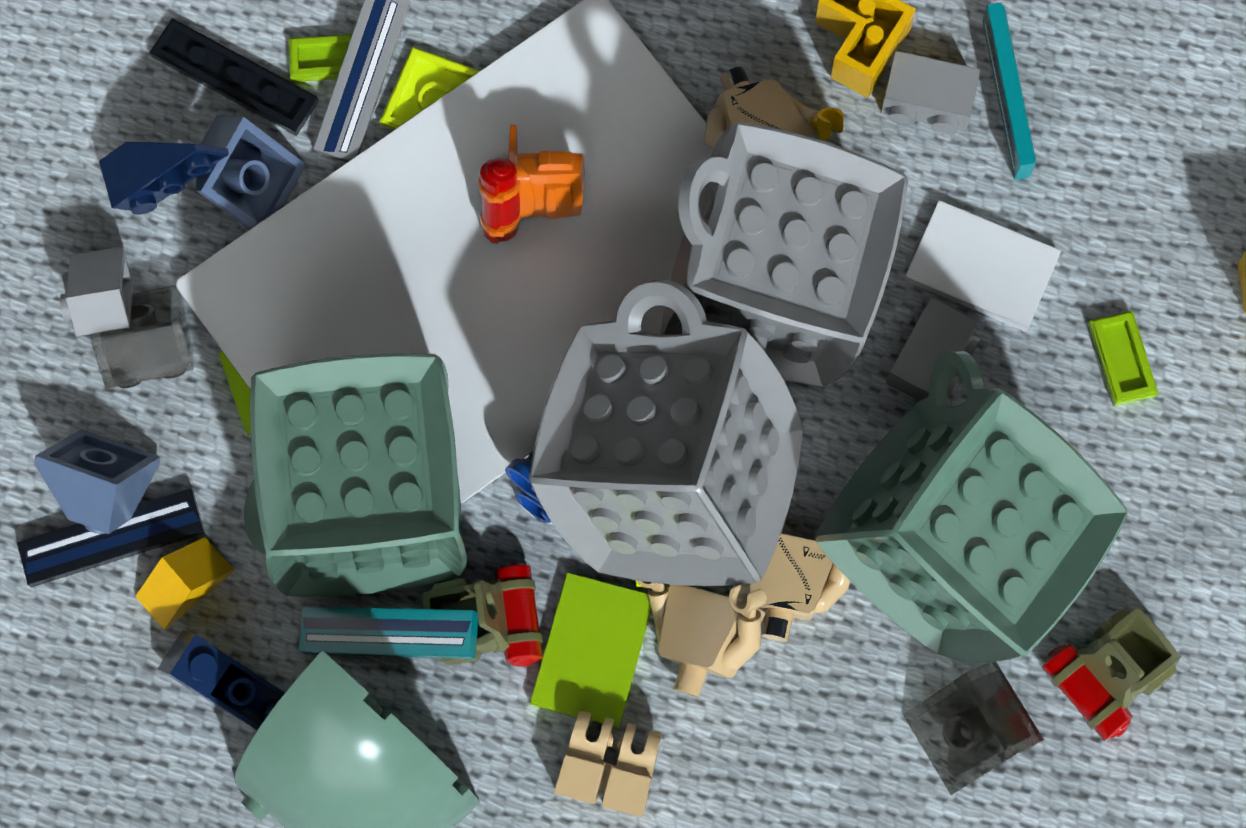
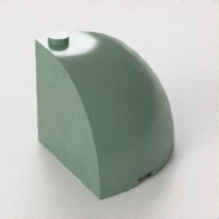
M323 650L299 675L261 724L246 748L235 774V784L247 795L241 803L261 821L268 814L284 828H453L480 801L469 788L456 781L458 777L392 713L386 709L382 711V708L377 704L378 702L369 692Z

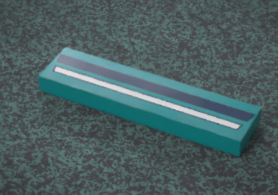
M1002 2L987 4L982 23L1014 180L1029 178L1035 167L1036 157L1006 10Z
M303 607L299 652L318 655L323 650L327 655L475 659L478 614L473 610Z

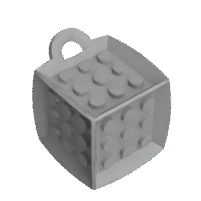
M737 122L723 133L716 143L711 156L703 157L693 162L682 179L679 190L678 210L684 235L676 257L671 281L684 286L694 294L700 302L708 322L745 328L762 347L784 380L821 387L829 385L841 378L852 368L861 354L875 319L896 252L905 207L908 179L900 171L840 146L776 128ZM665 306L661 334H682V325L678 315L672 309Z
M653 280L635 287L624 297L619 306L616 320L583 325L577 330L562 360L545 404L534 446L529 481L540 504L559 534L585 562L599 573L671 585L729 586L754 584L762 580L785 523L799 465L803 427L796 405L784 379L762 347L745 328L708 322L700 302L687 288L669 280ZM666 306L678 315L682 325V334L660 335L641 332L642 318L650 308Z

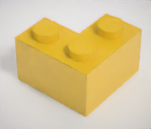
M819 0L815 24L845 40L834 57L831 79L868 99L894 58L895 51L899 50L911 31L916 9L901 0Z

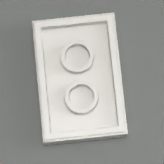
M939 200L904 281L1027 332L1061 250Z

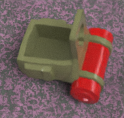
M512 562L494 571L495 579L488 582L478 580L471 583L468 578H459L453 581L434 584L432 590L422 593L423 609L473 610L478 614L475 659H433L443 661L447 665H457L478 661L484 653L504 652L506 663L517 667L531 666V664L543 659L541 649L543 639L539 629L535 599L536 586L535 581L532 580L531 566Z
M1138 607L1130 611L1123 609L1111 616L1094 631L1096 639L1079 650L1072 644H1064L1048 653V657L1041 667L1052 679L1050 682L1064 693L1086 719L1091 730L1094 729L1103 741L1116 736L1119 737L1127 730L1133 718L1128 709L1133 700L1141 693L1149 696L1159 690L1177 671L1175 665L1181 658L1163 632Z

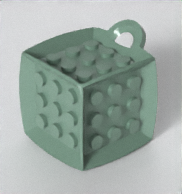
M949 351L941 354L933 367L929 397L919 401L904 415L868 455L831 507L815 538L816 543L828 558L868 600L911 636L935 653L961 661L995 662L1028 655L1052 630L1082 593L1117 538L1128 513L1125 505L1106 481L1070 443L1034 412L1004 390L985 388L981 370L969 353L965 351ZM959 376L965 383L967 401L957 406H949L948 384L952 377Z
M421 353L342 356L275 367L256 372L251 377L250 425L254 480L249 487L245 500L244 523L247 536L252 545L258 551L266 554V569L271 583L284 595L342 596L387 592L459 578L465 571L467 555L463 543L456 445L448 395L449 382L445 364L439 356Z

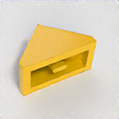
M204 537L163 556L135 597L159 625L166 630L235 570L209 540Z

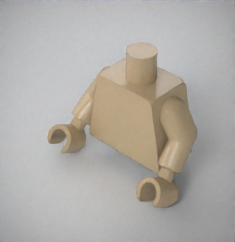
M637 580L642 587L651 588L648 591V596L654 617L659 655L681 665L673 687L674 690L699 698L707 673L731 679L735 676L737 670L760 649L761 622L765 612L758 608L762 607L767 600L765 592L761 589L749 592V584H741L733 587L728 597L687 585L670 584L669 587L661 583Z

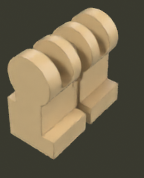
M580 710L562 763L554 794L596 804L600 791H604L602 807L643 817L660 748L662 732L650 729L644 751L641 754H637L632 748L637 725L628 723L624 736L622 735L617 743V749H620L617 764H610L604 762L608 746L612 747L614 743V733L612 731L615 719L605 717L599 738L593 742L588 738L592 713Z

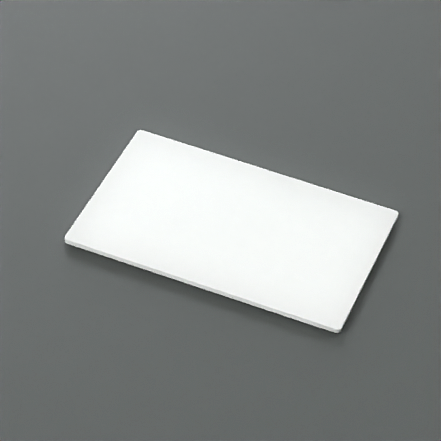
M583 0L180 277L176 287L250 389L251 377L256 372L289 364L368 354L421 353L439 356L444 362L448 374V395L455 436L461 504H463L506 473L505 468L514 459H525L533 453L548 395L577 330L583 325L616 320L622 300L635 287L653 280L671 281L676 257L684 235L678 210L681 182L687 169L693 162L703 157H710L713 151L704 142L706 122L609 0ZM510 125H517L518 154L539 153V151L582 153L585 167V186L581 215L548 219L547 217L521 218L516 236L498 244L490 242L484 236L480 222V213L482 211V197L478 187L480 169L485 162L491 159H508ZM654 306L646 311L641 322V332L662 335L661 326L665 306Z

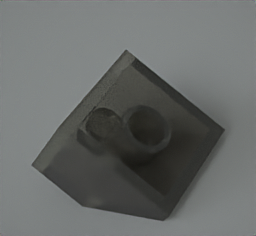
M176 285L133 294L130 328L91 335L92 348L105 389L114 387L131 388L145 380L159 377L172 379L183 375L186 371L194 370V353L184 300Z
M996 661L988 662L966 672L903 714L950 795L1010 762L1044 740Z

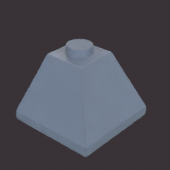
M217 115L200 145L228 148L229 155L214 164L212 171L196 177V191L245 227L252 229L284 206L307 164L244 116Z
M81 429L37 454L34 465L68 520L84 525L90 532L110 534L131 520L159 466L160 456Z

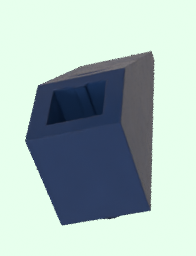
M126 141L99 161L111 208L131 210L133 214L149 213L155 210L157 204L169 195L183 191L185 184L197 176L212 171L213 165L228 156L229 152L228 148L200 144Z
M182 630L157 668L176 682L256 731L285 694L284 691L196 634Z

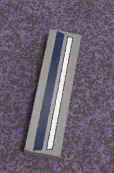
M364 0L313 148L314 152L344 162H349L360 154L410 7V0Z

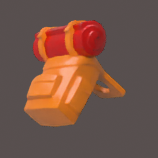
M510 125L508 159H491L485 162L480 169V178L478 180V187L482 197L480 222L484 236L490 242L498 244L516 236L521 218L547 217L548 219L581 215L585 186L583 154L563 151H539V153L518 154L517 125Z

